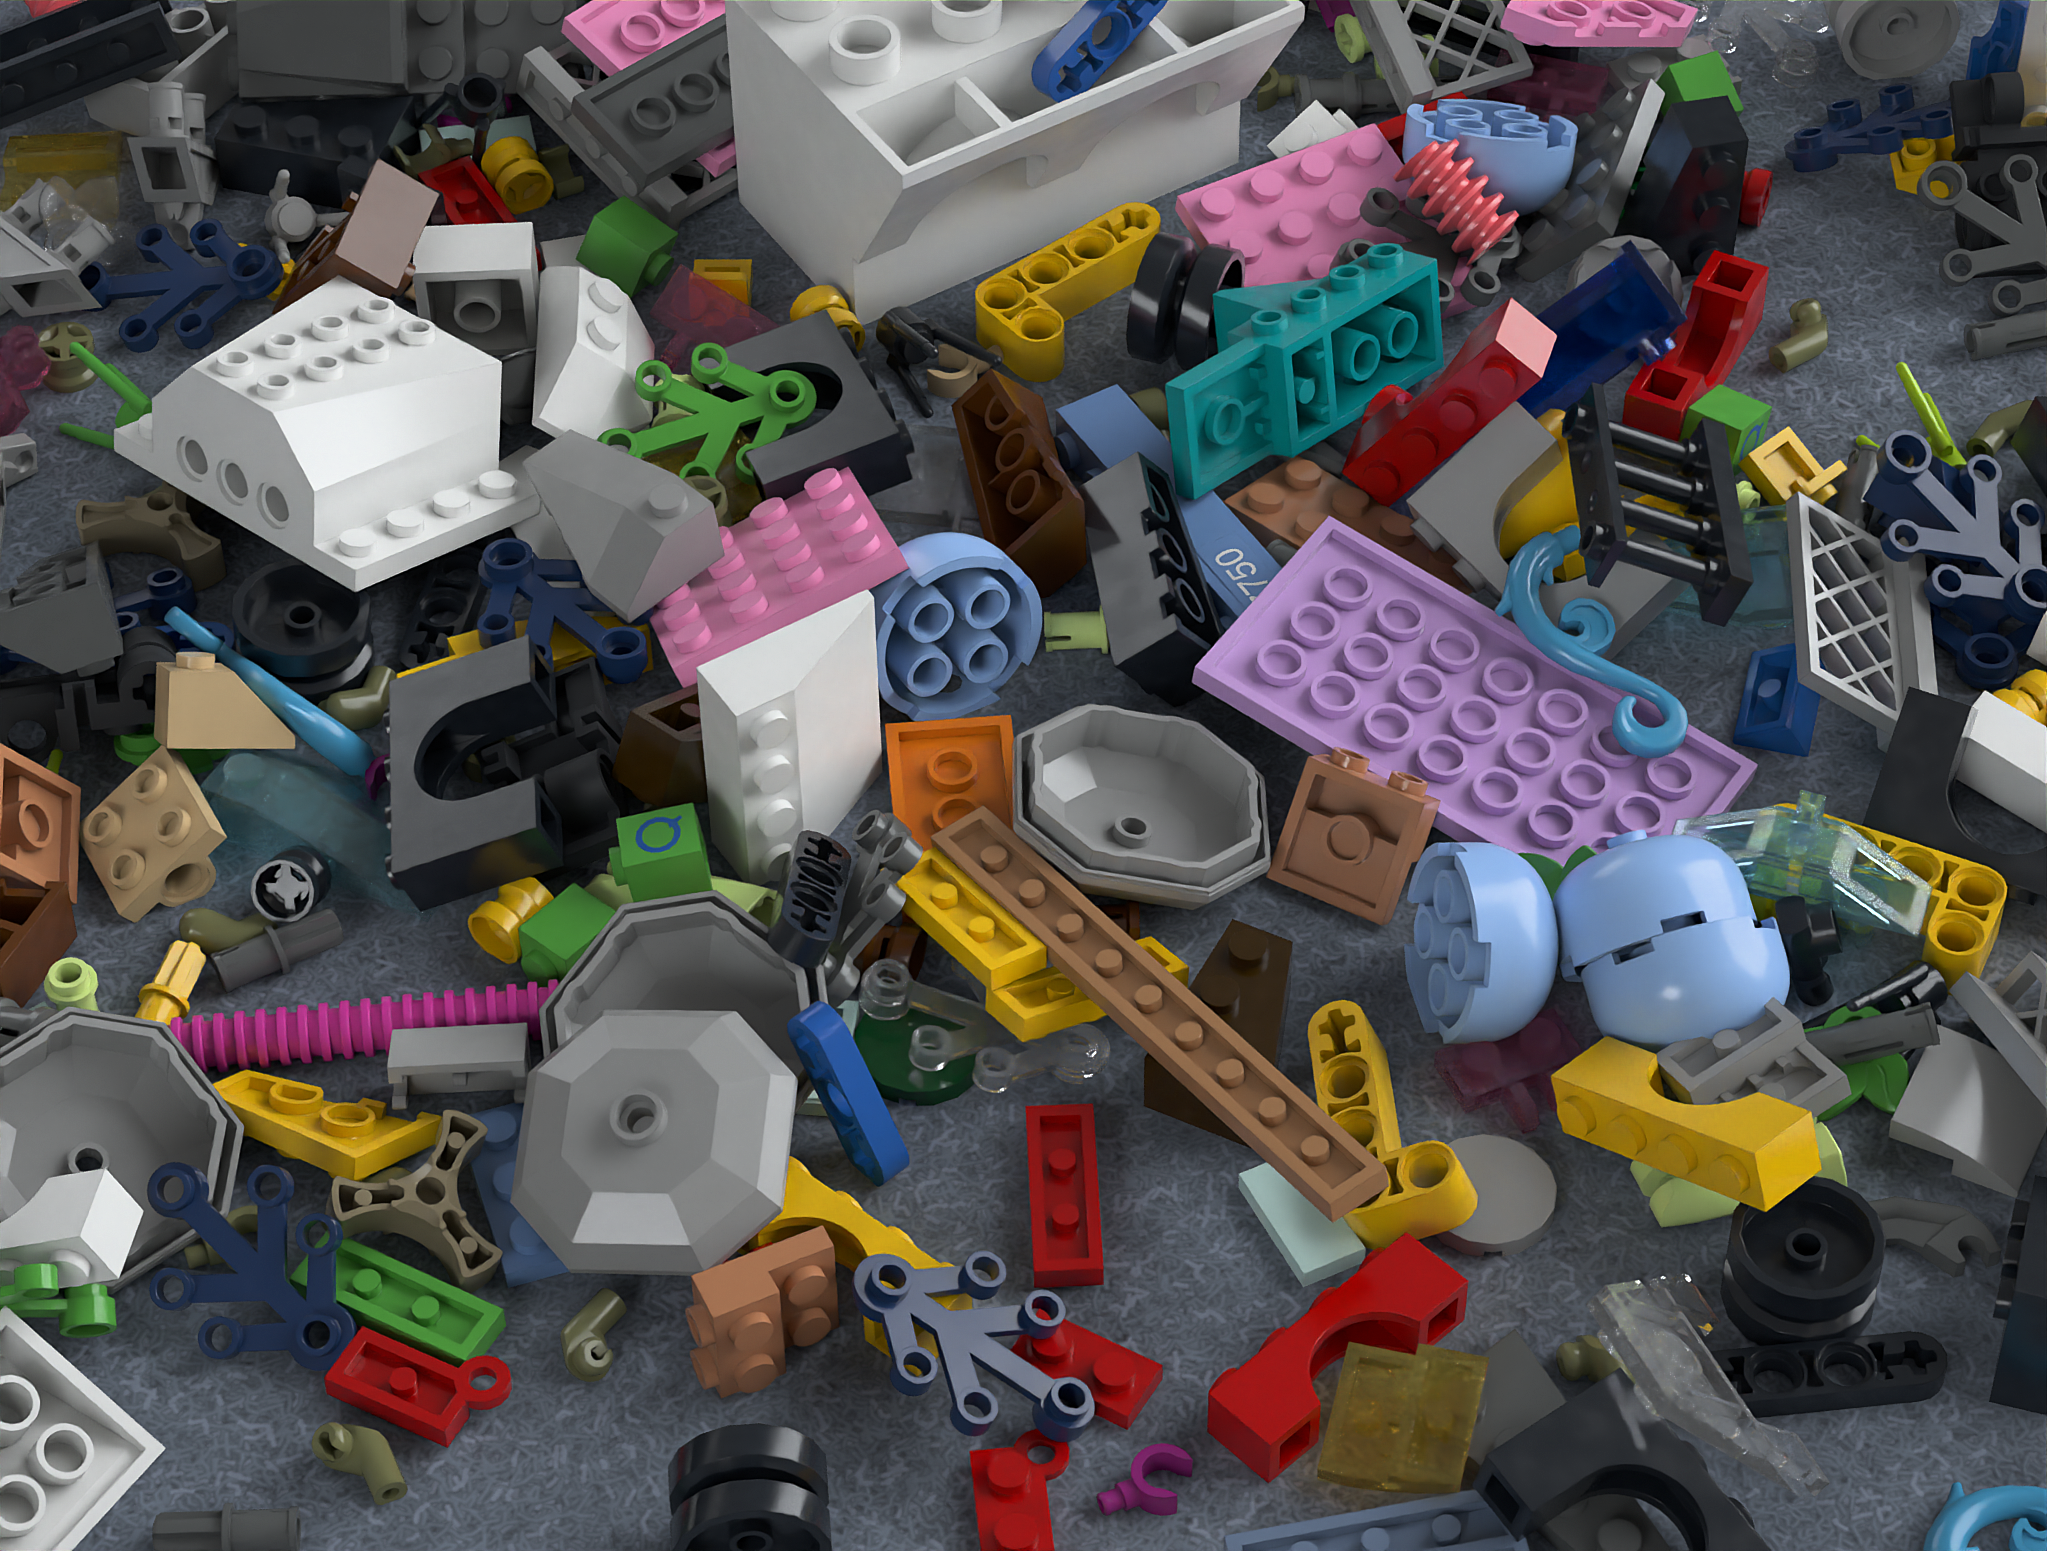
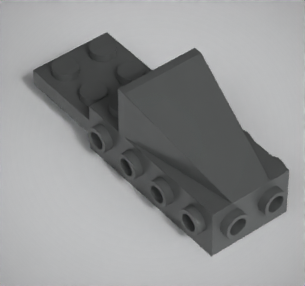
M576 0L227 1L228 34L237 35L238 57H229L228 61L230 90L239 91V98L243 103L413 96L414 103L422 102L423 108L427 109L443 94L447 83L459 85L465 76L471 73L482 72L491 75L494 79L502 78L505 80L504 97H520L515 90L524 54L539 46L550 52L570 41L561 30L564 17L577 10ZM568 62L562 65V68L571 77L579 79L578 63ZM450 104L446 109H453V105Z

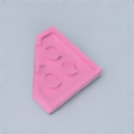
M1511 0L1505 9L1500 28L1513 32V36L1517 40L1533 46L1546 44L1552 47H1681L1692 28L1698 9L1674 0Z

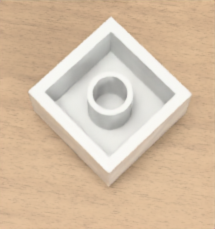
M533 223L425 226L413 253V265L416 266L413 282L418 317L433 322L437 328L490 356L509 355L536 346L540 283Z

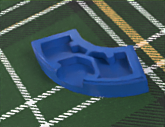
M2000 0L1997 15L1990 30L1984 36H1973V39H1971L1966 80L1981 79L1988 73L2016 72L2029 0Z

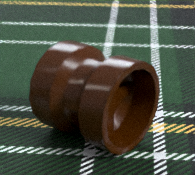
M907 922L902 923L898 927L885 923L853 960V965L859 969L860 978L868 979L873 975L885 977L891 986L907 990L912 989L924 962L928 933L919 925Z

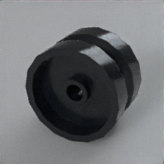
M1166 232L1156 234L1142 258L1131 294L1126 330L1127 350L1131 357L1162 364L1175 352L1178 365L1182 370L1189 371L1217 355L1218 347L1213 294L1220 290L1244 288L1245 259L1241 250L1211 243L1197 255L1195 245L1190 238Z
M290 558L268 564L245 579L234 595L232 622L234 637L237 642V653L260 666L316 707L321 701L328 699L331 694L362 688L370 668L375 663L374 638L371 633V601L366 588L354 592L298 558Z
M1817 1176L1811 1177L1767 1212L1740 1202L1733 1212L1720 1290L1727 1317L1747 1339L1760 1346L1860 1336L1872 1318L1877 1285L1880 1280L1884 1260L1886 1235L1878 1213L1858 1192L1833 1179Z
M768 1424L728 1425L699 1434L680 1447L668 1465L669 1501L671 1515L673 1516L670 1521L671 1551H832L830 1512L827 1508L829 1492L826 1454L813 1439L793 1429Z

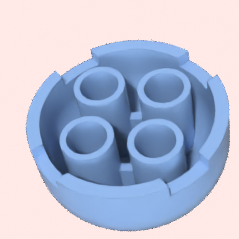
M1438 99L1437 110L1423 112L1424 106L1415 103L1407 108L1402 148L1404 165L1436 140L1438 144H1442L1456 138L1459 145L1451 157L1453 162L1471 156L1474 163L1466 175L1468 180L1486 174L1489 181L1481 193L1483 198L1499 192L1504 196L1496 211L1498 216L1516 210L1519 216L1540 210L1566 186L1570 178L1578 128L1574 123L1561 116H1550L1548 124L1539 121L1537 115L1525 112L1526 106L1473 99Z
M940 532L921 536L902 544L898 548L909 569L868 590L874 596L879 695L893 708L907 714L913 721L955 719L997 702L1001 698L995 691L1008 681L1021 662L1029 666L1039 643L1043 621L1042 606L1034 583L1002 550L976 536L956 532ZM952 674L961 678L962 684L959 689L952 693L939 692L947 685Z
M1645 830L1632 831L1609 839L1607 841L1609 849L1590 857L1575 867L1561 882L1552 901L1558 926V963L1563 979L1569 982H1583L1581 971L1593 961L1609 953H1618L1621 963L1630 960L1629 953L1632 950L1652 943L1651 937L1706 922L1751 915L1753 923L1758 924L1744 877L1734 860L1726 852L1713 843L1694 836L1661 835L1647 838Z
M1483 842L1432 844L1421 855L1412 875L1407 900L1411 903H1419L1414 921L1415 943L1404 944L1407 980L1424 1031L1426 1033L1439 1031V1034L1443 1037V1044L1488 1043L1505 1039L1522 1030L1537 1016L1553 986L1558 963L1559 939L1557 920L1550 894L1536 870L1517 853L1505 847Z
M1751 915L1706 922L1651 937L1652 943L1632 950L1629 953L1630 960L1622 963L1618 953H1609L1593 961L1581 971V978L1591 1013L1598 1029L1604 1037L1609 1036L1656 1054L1676 1041L1701 1036L1713 1039L1714 1035L1721 1030L1732 1029L1738 1031L1766 1014L1764 1005L1772 997L1784 1006L1790 986V970L1776 919L1770 917L1762 920L1761 928L1754 927Z

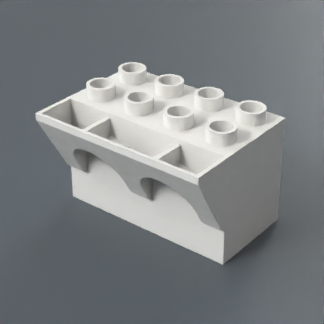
M725 0L739 202L816 286L831 285L837 288L849 305V311L855 314L862 326L881 318L892 308L899 306L907 307L1041 249L1117 206L1131 202L1147 203L1239 163L1240 100L1248 97L1304 21L1305 5L1299 0H1168L1163 9L1088 91L1058 103L1035 88L1032 82V67L1040 52L1088 0ZM1119 4L1116 6V8L1126 13V9L1122 8ZM1110 16L1102 18L1095 25L1092 32V42L1094 45L1101 43L1109 35L1111 30ZM1079 48L1077 49V52L1082 54L1084 57L1087 55L1086 52L1082 51ZM1063 67L1058 72L1061 76V81L1066 76Z

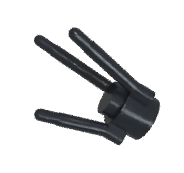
M480 72L465 76L459 85L447 83L443 94L417 118L418 129H423L422 124L431 123L450 104L453 105L454 113L458 120L465 126L474 128L472 160L482 172L481 160L486 151L490 124L496 117L497 120L508 118L504 97L505 80L502 78L494 79L491 75Z
M899 306L890 309L881 317L876 327L878 343L889 352L886 364L898 374L924 418H931L934 413L926 396L911 373L909 365L911 363H921L928 357L931 359L937 358L939 351L934 347L935 340H939L992 366L998 367L1002 364V358L999 355L941 327L932 318L922 320L907 307Z
M1914 960L1878 986L1803 1023L1802 1026L1804 1030L1824 1026L1830 1015L1844 1006H1847L1849 1011L1856 1012L1877 1004L1882 1014H1888L1926 1002H1930L1936 1024L1941 1025V1020L1935 1010L1946 1003L1948 989L1937 969L1922 960ZM1916 1049L1899 1052V1054L1907 1062Z

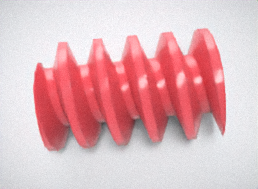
M1455 138L1442 144H1438L1435 140L1395 173L1393 179L1396 182H1400L1411 177L1415 178L1407 192L1408 197L1414 200L1425 195L1430 196L1421 212L1426 218L1444 213L1436 230L1441 236L1459 231L1451 248L1456 254L1471 248L1474 249L1466 264L1468 267L1511 231L1519 214L1516 210L1498 216L1496 211L1504 199L1502 193L1499 192L1483 198L1481 193L1489 181L1487 175L1484 174L1468 180L1466 175L1474 163L1472 157L1453 162L1451 157L1459 145L1457 139Z

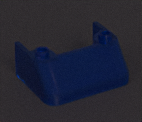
M1631 239L1619 248L1610 264L1536 316L1538 320L1557 335L1542 379L1516 401L1535 419L1549 409H1560L1567 412L1572 403H1579L1591 382L1605 385L1641 358L1649 367L1678 346L1671 336L1681 329L1688 318Z

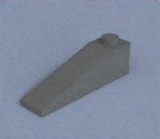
M98 540L39 559L16 578L18 585L0 591V645L61 674L77 670L79 677L97 674L115 665L113 657L123 654V639L103 552Z

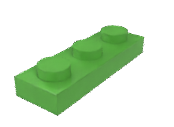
M328 1230L314 1246L315 1248H320L328 1242L330 1237ZM346 1238L342 1240L340 1247L336 1250V1303L347 1309L353 1317L355 1324L360 1327L364 1326L457 1368L473 1357L484 1356L506 1327L504 1309L357 1241ZM308 1255L289 1278L290 1284L304 1298H306Z

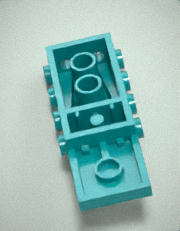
M1381 243L1370 247L1366 254L1352 262L1331 269L1329 275L1321 279L1226 289L1214 293L1213 305L1218 354L1165 384L1176 494L1195 500L1269 455H1284L1293 458L1363 416L1371 400L1384 387L1394 384L1406 390L1443 368L1444 356L1437 259L1405 251L1398 244Z

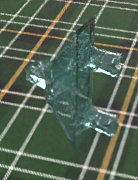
M1800 790L1795 810L1778 805L1677 819L1671 835L1698 837L1713 843L1726 852L1739 867L1749 894L1776 901L1787 896L1798 895L1805 898L1807 906L1831 901L1837 917L1842 942L1851 929L1855 931L1856 948L1865 947L1874 939L1875 927L1916 938L1919 937L1933 886L1844 822L1823 817L1826 796Z

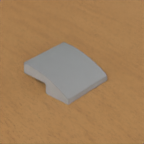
M1774 997L1764 1005L1766 1014L1738 1031L1724 1029L1717 1032L1713 1039L1701 1036L1676 1041L1656 1053L1661 1077L1683 1104H1720L1760 1092L1812 1112V1118H1815L1852 1093L1847 1075L1806 1040L1801 1020Z
M1937 1024L1940 1045H1932L1925 1048L1891 1119L1888 1137L1954 1160L1951 1171L1952 1175L2017 1198L2046 1134L2047 1109L1999 1051L1964 1034Z

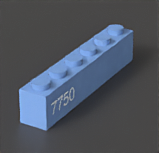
M1118 384L1056 409V436L1053 438L1061 467L1065 470L1072 468L1082 479L1083 483H1086L1138 451L1168 473L1176 494L1171 443ZM1213 490L1195 500L1176 494L1224 632H1226L1279 573L1282 567Z

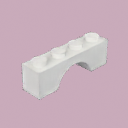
M106 1168L48 1178L25 1206L0 1223V1287L14 1284L15 1268L36 1263H47L57 1266L59 1288L77 1287L83 1284L119 1279L144 1211Z

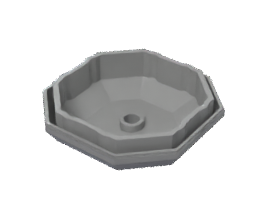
M1087 704L1085 706H1076L1014 738L1012 744L1013 830L1021 840L1080 892L1194 910L1218 899L1269 870L1271 857L1264 776L1255 769V766L1199 722L1185 720L1176 716H1160L1124 710L1110 705Z
M717 890L622 904L539 1009L544 1059L602 1010L736 1011L798 1079L795 1115L814 1091V1087L789 1038L787 1023L791 1018L816 1001L828 1004L824 968L821 964L816 968L801 967L778 955L767 943L766 936L769 927ZM650 1116L640 1118L634 1124L633 1132L641 1133L647 1130L653 1124L654 1118Z
M68 1006L0 1048V1223L25 1206L48 1178L80 1173L82 1171L76 1167V1162L84 1157L95 1158L101 1164L100 1169L106 1168L144 1211L119 1279L90 1283L107 1286V1294H114L201 1237L185 1220L164 1217L157 1213L150 1205L147 1196L148 1182L152 1174L160 1166L170 1162H180L198 1168L205 1175L209 1184L208 1202L224 1218L228 1217L244 1125L164 1022ZM174 1177L165 1184L164 1196L169 1203L178 1201L183 1195L184 1185L180 1178Z
M602 1010L528 1073L510 1202L571 1273L691 1276L720 1265L783 1211L798 1079L736 1011ZM646 1116L654 1118L653 1124L647 1130L641 1133L633 1132L634 1124L640 1118Z

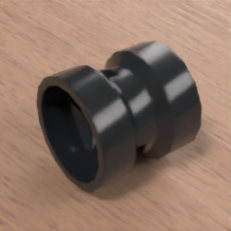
M296 845L288 847L257 870L251 883V896L255 907L263 916L271 921L285 924L298 921L326 897L331 888L332 874L327 861L319 852L306 846ZM293 872L299 874L303 880H300L298 876L293 874Z

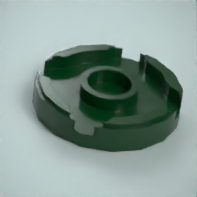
M908 989L884 997L864 1013L855 1030V1043L881 1097L899 1103V1098L905 1100H916V1106H934L958 1098L978 1081L983 1071V1063L986 1059V1028L977 1011L958 996L935 989Z

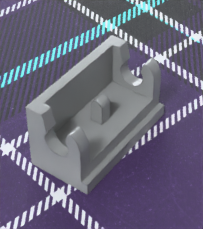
M527 1023L392 1030L387 1072L389 1084H394L392 1096L393 1110L407 1109L409 1095L515 1089V1104L524 1103L528 1073L531 1071Z

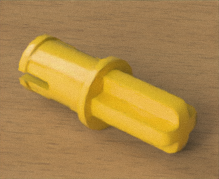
M180 940L171 943L152 983L142 986L138 998L141 1005L135 1018L164 1022L167 1026L170 1025L171 1018H186L190 1010L187 999L206 962V956L200 951L199 945Z

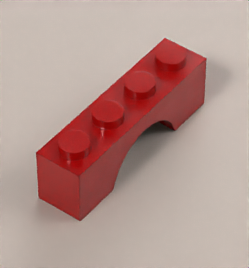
M1717 250L1713 251L1692 285L1682 323L1663 361L1647 357L1626 391L1622 424L1679 442L1688 407L1717 385H1723L1760 324L1763 316L1769 267Z
M1512 297L1509 298L1470 333L1455 358L1424 392L1407 404H1403L1395 397L1358 429L1341 473L1378 503L1390 507L1542 379L1557 335Z
M1405 1232L1386 1249L1383 1247L1374 1249L1362 1261L1357 1272L1338 1288L1329 1287L1321 1292L1303 1317L1288 1329L1286 1327L1276 1329L1267 1337L1254 1357L1239 1369L1235 1367L1229 1368L1215 1380L1208 1393L1207 1432L1269 1484L1319 1442L1321 1403L1312 1386L1319 1374L1336 1360L1363 1351H1388L1417 1360L1465 1320L1468 1280L1408 1232Z

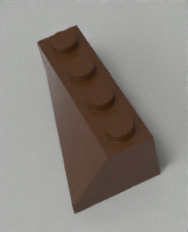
M990 368L951 405L984 540L1002 550L1022 569L1025 575L1034 583L1040 598L1050 597L1087 564L1084 500L1061 467L1043 397Z

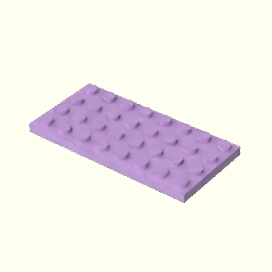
M1331 516L1327 517L1195 666L1192 683L1312 755L1327 754L1331 756L1334 747L1344 748L1369 758L1370 763L1367 771L1389 779L1391 771H1400L1423 779L1428 783L1425 794L1441 800L1432 826L1456 841L1491 843L1505 847L1515 853L1540 854L1559 862L1563 867L1570 856L1581 846L1587 845L1599 854L1609 849L1607 845L1609 839L1637 830H1645L1647 838L1661 835H1688L1707 840L1751 783L1758 767L1757 763L1689 724L1683 743L1673 753L1661 758H1643L1631 754L1619 745L1613 735L1612 718L1615 707L1623 697L1627 695L1634 696L1637 702L1632 709L1633 717L1639 724L1645 727L1656 728L1664 723V718L1655 704L1632 693L1567 670L1549 659L1530 643L1514 622L1503 616H1497L1495 611Z

